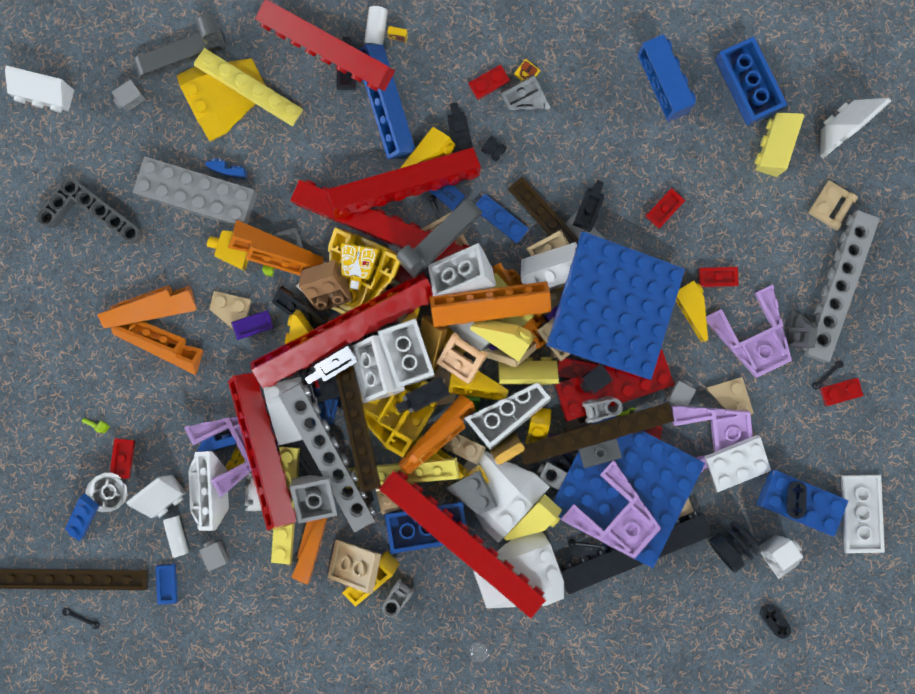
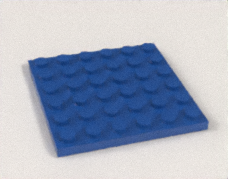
M581 232L546 346L651 380L685 269L587 232Z
M613 416V417L605 418V419H602V420H600V421L593 422V424H596V423H599V422H603V421H606V420H610V419H613V418H617V417ZM644 431L616 438L622 458L612 461H615L633 490L661 528L634 558L654 568L705 463ZM578 451L553 500L562 509L558 516L560 520L575 505L605 531L629 504V501L600 476L612 461L583 468Z

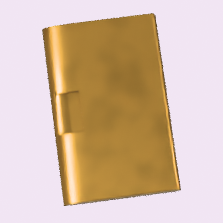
M425 315L422 316L420 333L433 371H437L439 368L437 361L443 351L447 328L434 327L433 318Z
M513 431L490 452L496 463L502 465L523 452L525 448L515 431Z

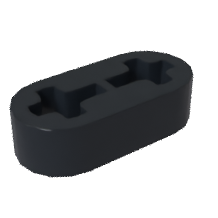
M792 481L787 485L785 510L789 517L800 519L806 512L807 487L802 482ZM798 484V488H801V492L797 493L796 499V492H792V489L796 488V485ZM795 502L796 506L800 508V512H796V515L791 511V508L795 507Z
M771 604L763 605L760 609V616L776 637L781 639L787 638L791 633L789 623L775 606ZM767 609H769V610H771V611L774 610V611L772 612V615H773L774 618H775L774 620H772V619H771L770 617H768V616L765 617V616L767 615V612H766ZM776 623H779L781 626H786L784 628L785 632L783 634L781 632L777 633L779 628L777 627Z

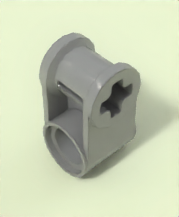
M612 396L582 402L587 414V423L617 416L622 411L621 402ZM614 401L615 407L612 410H608V404Z
M399 578L384 601L383 613L388 617L396 616L410 599L415 588L408 587ZM393 602L396 604L397 609L394 612H389L386 609V605Z

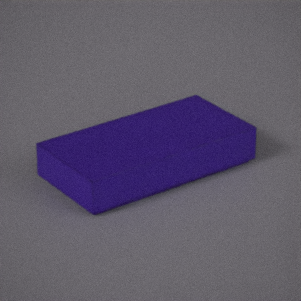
M268 310L231 322L237 340L274 328Z

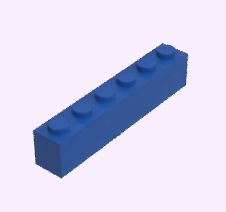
M366 44L359 49L361 52L390 67L382 44ZM393 76L385 91L379 88L375 91L367 87L368 82L363 80L387 159L406 158L412 154L415 146Z

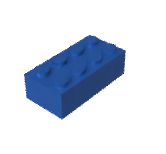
M663 34L644 42L637 56L667 122L688 114L696 104V97L694 92L688 88V79L679 68L680 62L678 57L673 55L670 40L666 39Z
M755 37L727 48L716 56V64L747 126L780 112L787 106Z
M771 470L768 473L756 505L826 535L835 537L848 500L777 470ZM792 481L802 482L807 487L806 512L800 519L789 517L785 510L787 485ZM798 484L796 485V488L792 489V492H796V499L797 493L801 492V488H798ZM796 502L795 507L791 508V511L794 512L795 515L796 512H800V508L796 506Z
M462 501L437 505L442 510L446 508L454 515L452 519L457 523L461 521L466 525ZM403 510L385 514L391 554L443 546L439 540Z

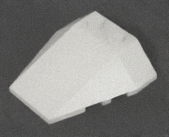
M889 98L854 100L849 105L847 102L844 103L837 110L839 112L837 116L831 115L823 122L825 126L821 129L820 156L822 159L837 146L841 145L844 140L861 129L891 100Z
M485 450L478 465H481L490 481L487 485L498 506L481 515L475 514L484 530L499 543L550 486L537 474L527 471L514 463L506 461L502 465L497 464L492 454ZM468 461L464 467L469 472L478 465Z
M542 531L512 539L497 551L499 559L503 562L505 559L514 566L513 570L518 575L523 573L530 580L528 583L532 587L537 585L545 592L543 596L546 598V601L542 606H547L564 599V581L551 544ZM474 571L486 608L516 607Z

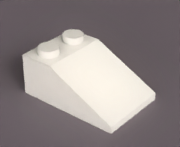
M301 377L277 382L272 387L264 388L265 399L278 446L303 440L279 397L281 392L300 382L305 386L304 380ZM299 400L296 402L298 409H306L307 405L304 401ZM312 418L305 420L308 426H314Z
M173 475L163 476L155 479L126 503L150 518L156 516L161 518L169 511L167 509L172 504L176 506L184 500L182 496L186 494V491Z

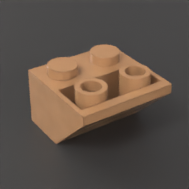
M336 260L301 271L299 288L318 311L352 301L346 276L341 274V267Z

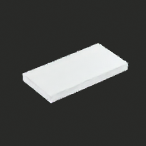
M841 475L842 498L848 500L843 514L844 553H885L881 475Z

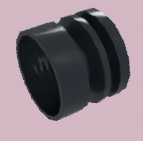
M733 520L730 523L732 529L728 526L724 527L727 538L717 533L708 542L732 572L737 573L745 566V562L742 559L743 555L752 561L754 557L749 550L757 556L761 553V550L752 534L736 520Z

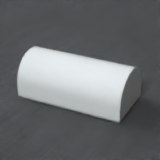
M379 6L369 7L364 45H383L388 14L387 9Z
M180 516L165 519L163 523L172 557L175 558L188 554L189 550Z

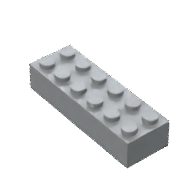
M145 156L133 189V193L138 197L233 226L237 220L246 224L249 223L258 195L254 189Z

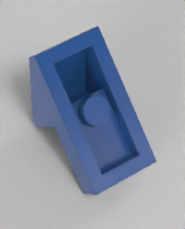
M231 433L220 436L221 440L218 439L216 434L202 441L197 451H213L234 445L236 441Z

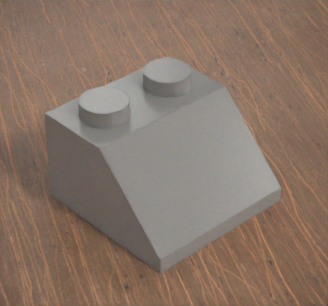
M308 475L291 479L290 490L298 523L337 516L328 477Z

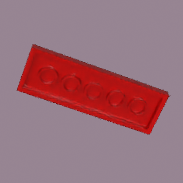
M661 349L651 380L612 367H606V371L613 380L595 394L590 395L583 391L579 380L582 376L554 385L565 420L570 421L587 415L585 407L582 405L584 401L612 396L621 403L674 386V382ZM614 401L608 404V408L615 406Z

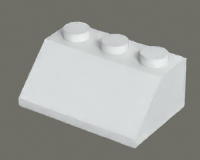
M6 66L7 93L14 98V101L23 104L26 101L32 102L33 106L39 108L48 106L50 110L59 113L62 110L69 111L74 89L62 79Z
M576 242L521 259L520 277L522 284L547 281L550 291L564 287L577 248Z
M479 243L428 266L433 296L484 290L496 286L493 269Z
M416 319L378 331L397 388L435 377Z
M379 335L371 336L350 347L358 360L354 363V368L363 403L393 396L405 391L404 386L396 387Z

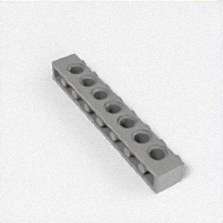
M859 210L848 216L846 220L847 230L842 233L839 241L842 243L840 250H837L833 257L835 261L834 267H831L827 274L828 284L823 287L821 296H823L821 304L818 303L815 309L817 316L815 321L811 322L818 328L817 337L821 335L824 342L820 345L817 341L815 348H802L804 356L823 363L831 361L880 218ZM855 229L861 232L860 237L855 235ZM849 246L854 249V255L849 253ZM843 264L848 266V273L843 271ZM837 282L842 284L841 291L836 288ZM831 299L836 302L835 309L830 306ZM825 317L830 321L829 327L824 325L823 320Z
M302 382L281 392L279 397L323 477L330 479L333 495L351 528L356 532L375 522L376 510L372 504L369 505L366 501V492H361L356 482L358 481L357 475L353 470H349L347 466L349 461L344 453L341 454L338 450L340 445L335 436L331 437L328 431L330 430L329 424L325 419H321L319 415L321 410L316 402L313 403L309 396L312 394L308 386H303ZM299 400L304 401L307 405L306 409H298L296 402ZM313 418L316 421V425L310 427L306 424L305 420ZM322 435L326 441L319 444L315 441V436ZM332 452L335 458L329 461L324 457V454ZM336 469H341L344 472V476L336 477L333 472ZM350 486L354 491L351 494H346L343 488ZM360 503L363 508L360 511H356L352 508V505Z

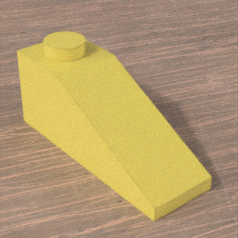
M494 320L476 321L470 327V330L518 362L536 337L528 329L520 325Z
M544 494L509 531L504 539L508 541L545 531L549 526L554 527L560 520L558 516L562 509Z

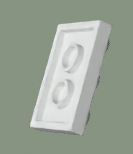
M759 435L704 456L717 492L771 471Z

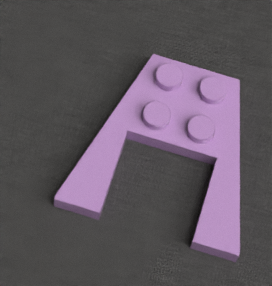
M773 285L755 293L772 328L739 343L722 309L706 316L707 324L755 378L792 361Z
M670 405L675 420L672 422L674 426L711 420L714 452L753 437L751 415L748 410ZM706 455L694 457L705 463L701 472L708 468L704 458Z
M237 417L204 422L193 426L189 425L184 428L192 445L198 444L226 429H229L234 437L245 463L211 480L220 498L251 472ZM270 424L272 433L275 435L273 426ZM276 439V443H275L276 449H277L278 447H280V446H278L277 439Z
M612 461L600 476L629 501V504L605 531L575 505L568 510L561 520L618 551L635 558L661 528L633 490L615 461Z

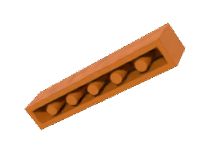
M547 281L430 296L434 327L551 312L550 290Z

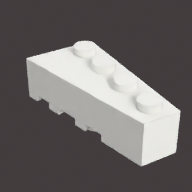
M536 383L473 415L465 417V420L489 449L492 450L551 401V398L539 383Z

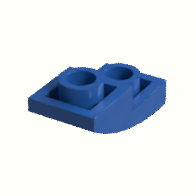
M213 158L211 161H205V165L217 174L234 179H247V171L242 166L234 165L228 169V164L223 159Z

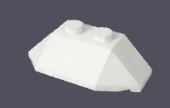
M212 451L195 452L188 471L190 511L195 522L198 524L199 531L216 530L229 509L228 492L220 498L211 482L213 478L227 472V469Z

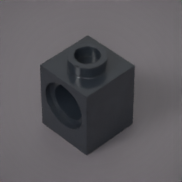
M602 364L595 366L579 378L581 388L590 395L595 394L613 380Z

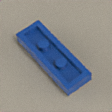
M485 193L475 204L483 212L481 216L516 244L529 230L528 227Z
M85 493L79 498L65 527L68 534L78 541H81L86 535L100 507L98 503Z

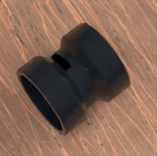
M491 136L483 145L481 151L484 154H492L491 159L497 162L500 159L499 156L503 155L506 151L507 146L503 143L498 145L497 139Z

